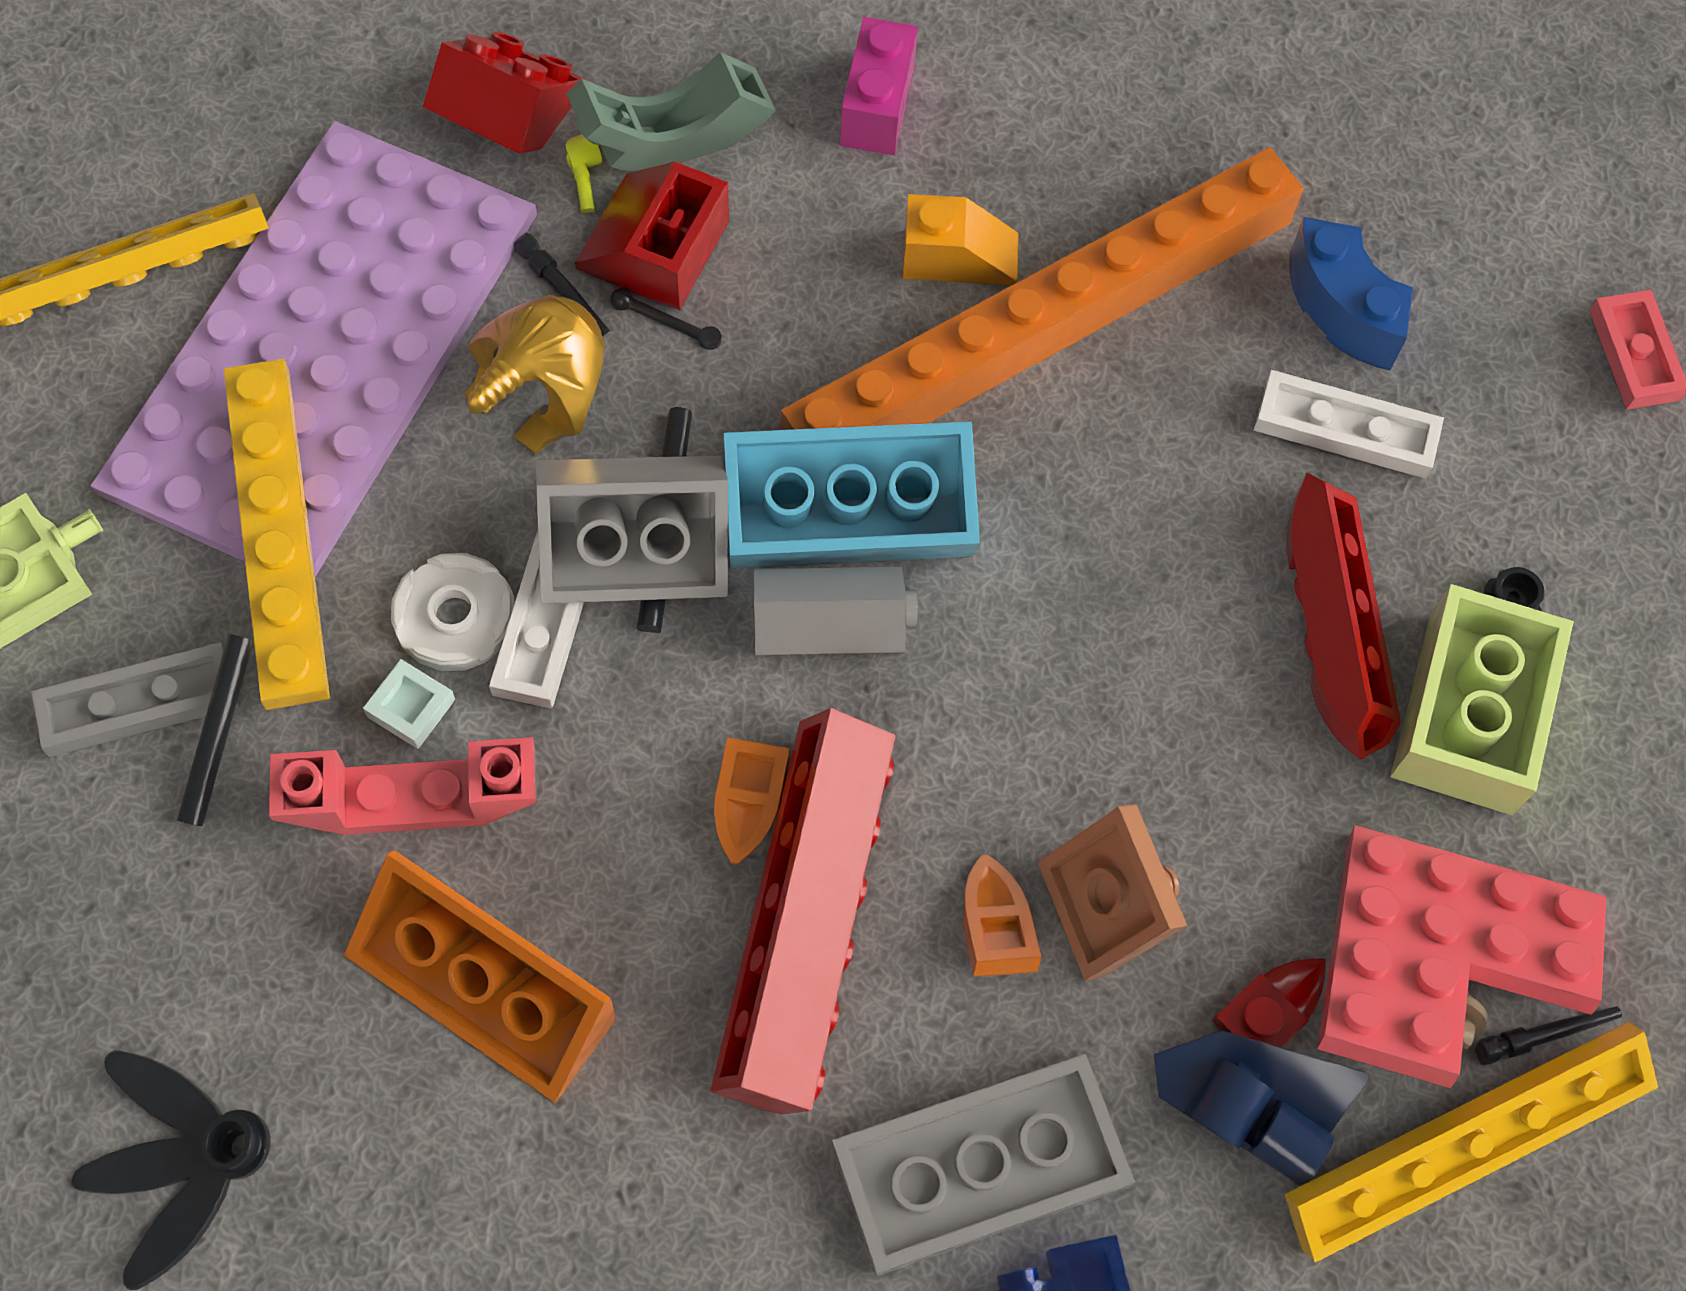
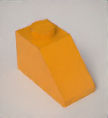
M908 194L902 279L1014 285L1017 283V231L967 197Z

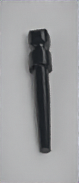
M526 232L514 242V247L522 258L529 259L528 265L540 278L544 276L562 297L581 304L596 320L602 337L610 332L576 288L557 269V262L546 250H540L537 240L531 234Z
M1616 1006L1595 1011L1592 1015L1583 1014L1527 1030L1523 1027L1502 1032L1499 1039L1497 1036L1481 1038L1476 1044L1474 1051L1482 1065H1489L1498 1062L1502 1055L1508 1054L1509 1058L1531 1052L1534 1046L1558 1040L1622 1017V1012Z

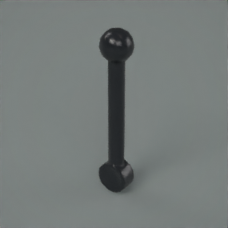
M618 288L611 295V303L617 310L630 309L699 340L700 346L704 349L714 350L721 344V332L716 327L698 328L634 299L632 293L626 288Z

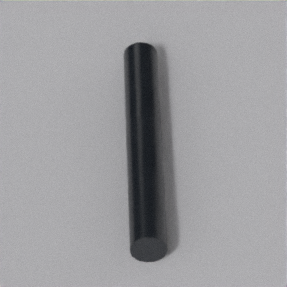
M228 633L177 821L197 826H203L253 645L254 640Z

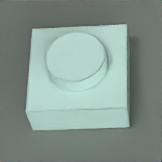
M400 659L363 707L367 718L419 749L453 704L455 697L452 690Z

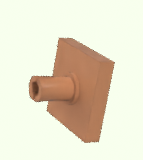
M1137 804L1118 806L1037 862L1084 981L1110 974L1188 926L1176 899L1179 893L1177 875L1169 866L1161 864Z

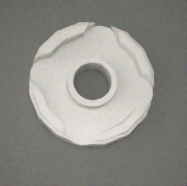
M444 553L427 559L428 564L420 566L415 572L413 569L410 570L401 579L392 598L391 623L402 648L419 664L439 671H463L489 661L500 651L515 604V598L506 579L488 560L468 553ZM460 598L471 605L468 616L459 623L446 624L436 617L439 606L448 599Z

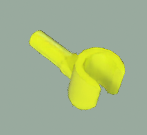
M581 134L568 139L565 146L567 152L566 160L571 172L574 173V179L577 183L582 214L595 212L590 174L587 168L601 164L602 156L599 146L589 142Z

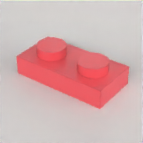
M1652 290L1597 298L1589 312L1626 410L1681 401L1686 395V378Z

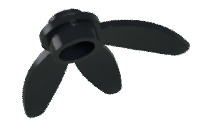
M114 1050L109 1052L104 1060L105 1069L109 1076L134 1102L160 1121L184 1132L185 1137L141 1143L104 1155L80 1167L74 1173L71 1181L73 1187L83 1192L124 1194L150 1191L190 1179L154 1221L124 1269V1286L129 1290H138L169 1271L198 1243L219 1211L227 1194L230 1181L247 1178L262 1167L269 1154L271 1137L267 1124L256 1113L239 1109L222 1114L218 1106L208 1095L180 1072L151 1058ZM244 1134L245 1144L242 1152L236 1158L232 1152V1144L239 1135Z

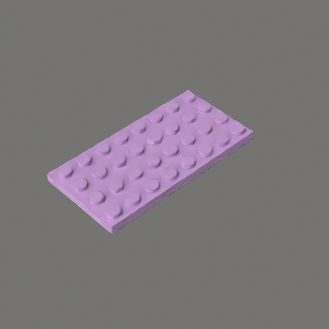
M334 121L268 219L267 225L269 228L260 231L91 484L94 493L245 562L224 368L285 359L290 373L314 574L316 577L516 250L514 242L528 231L536 218V205Z

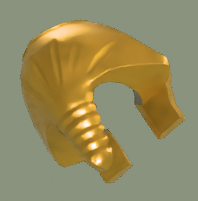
M547 295L543 298L518 305L490 321L472 338L468 347L479 365L474 383L464 393V396L468 399L467 407L469 412L476 414L484 412L487 414L501 399H505L507 394L513 393L524 382L537 380L547 390L549 405L541 406L518 430L514 438L537 455L554 441L565 436L580 434L597 388L604 358L605 342L594 317L574 300Z

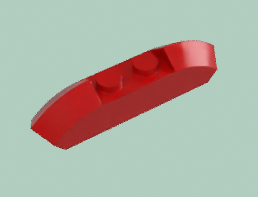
M1306 472L1297 491L1290 514L1287 534V558L1289 570L1296 569L1297 577L1294 580V589L1299 602L1303 606L1307 626V633L1304 638L1305 648L1314 664L1310 686L1318 711L1331 733L1349 752L1361 760L1390 744L1401 724L1357 498Z

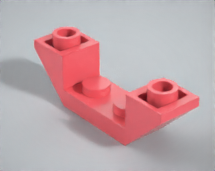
M533 737L468 741V759L345 767L337 750L270 754L269 817L271 820L342 835L483 826L536 803L535 746Z

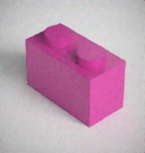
M863 16L842 104L840 146L895 155L915 66L918 26Z

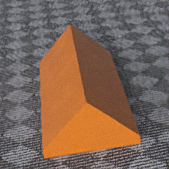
M393 850L386 855L344 956L554 1103L557 1102L617 1018L611 998L397 851Z

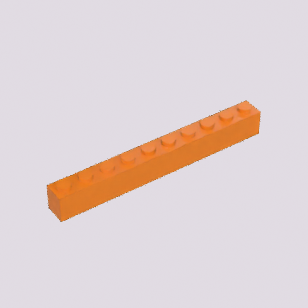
M1268 147L781 409V430L928 424L1290 225L1304 187L1272 148Z

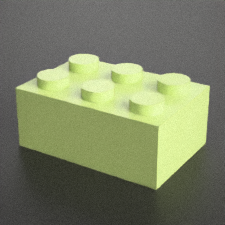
M1450 584L1430 613L1390 777L1513 816L1537 791L1574 621Z

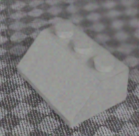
M721 455L535 460L541 604L728 597V479Z

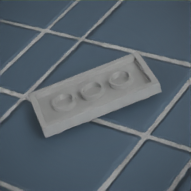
M1086 1054L832 1140L831 1144L876 1277L1130 1188L1135 1183Z

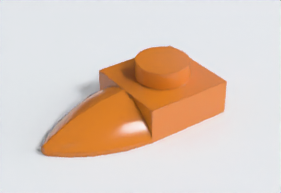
M727 737L715 793L714 818L717 836L722 849L733 865H738L761 844L772 827L783 793L790 758V748Z
M981 855L974 864L967 879L962 920L973 977L1038 972L1041 953L1029 904L1024 892L1004 866L989 855Z

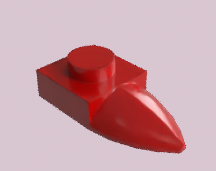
M1324 958L1295 960L1277 966L1264 975L1262 973L1259 974L1212 1021L1221 1031L1282 1048L1307 1024L1309 1017L1314 1012L1323 991L1326 960Z

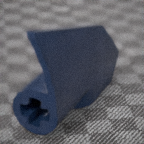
M1218 1031L1153 1054L1159 1098L1235 1148L1239 1149L1242 1147L1299 1186L1308 1183L1323 1164L1334 1141V1135L1331 1132L1369 1080L1367 1072L1225 1031Z

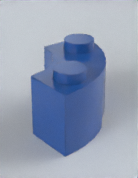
M1303 217L1289 257L1291 284L1303 313L1306 311L1314 323L1327 335L1326 340L1342 352L1366 364L1391 370L1407 339L1413 287L1390 279L1373 265L1363 247L1361 227Z

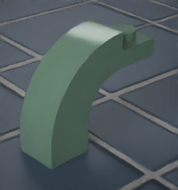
M719 52L688 81L661 94L646 97L625 96L584 79H581L566 93L575 112V124L579 132L589 142L596 145L600 144L610 167L631 172L674 161L683 163L726 149L754 131L776 111L756 67L722 52Z

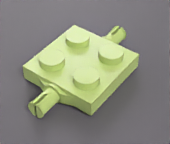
M27 493L0 507V649L92 595L76 570L74 553L71 550L92 536L104 531L90 508L56 528L54 523L41 516Z

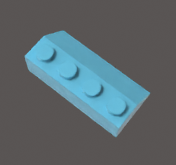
M972 422L724 433L725 472L728 479L730 568L972 557L980 544Z

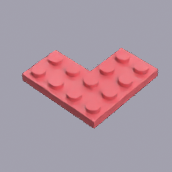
M1354 825L1348 839L1317 1049L1452 1088L1460 1075L1469 980L1592 1015L1602 1001L1606 896Z

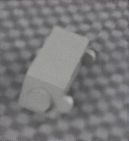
M903 567L754 569L755 656L905 652L906 628H917L916 590L905 591Z

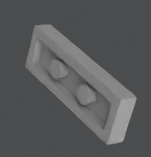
M222 642L31 691L41 749L48 757L205 717L224 651Z

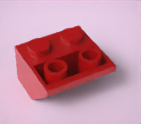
M498 31L492 32V35L489 37L468 34L464 40L441 42L422 107L518 154L540 150L544 147L572 107L566 93L584 78L571 73L572 65L561 58L548 54H541L540 57H537L523 50L525 43L512 35Z
M676 161L626 174L575 261L576 269L680 311L729 223L728 182Z

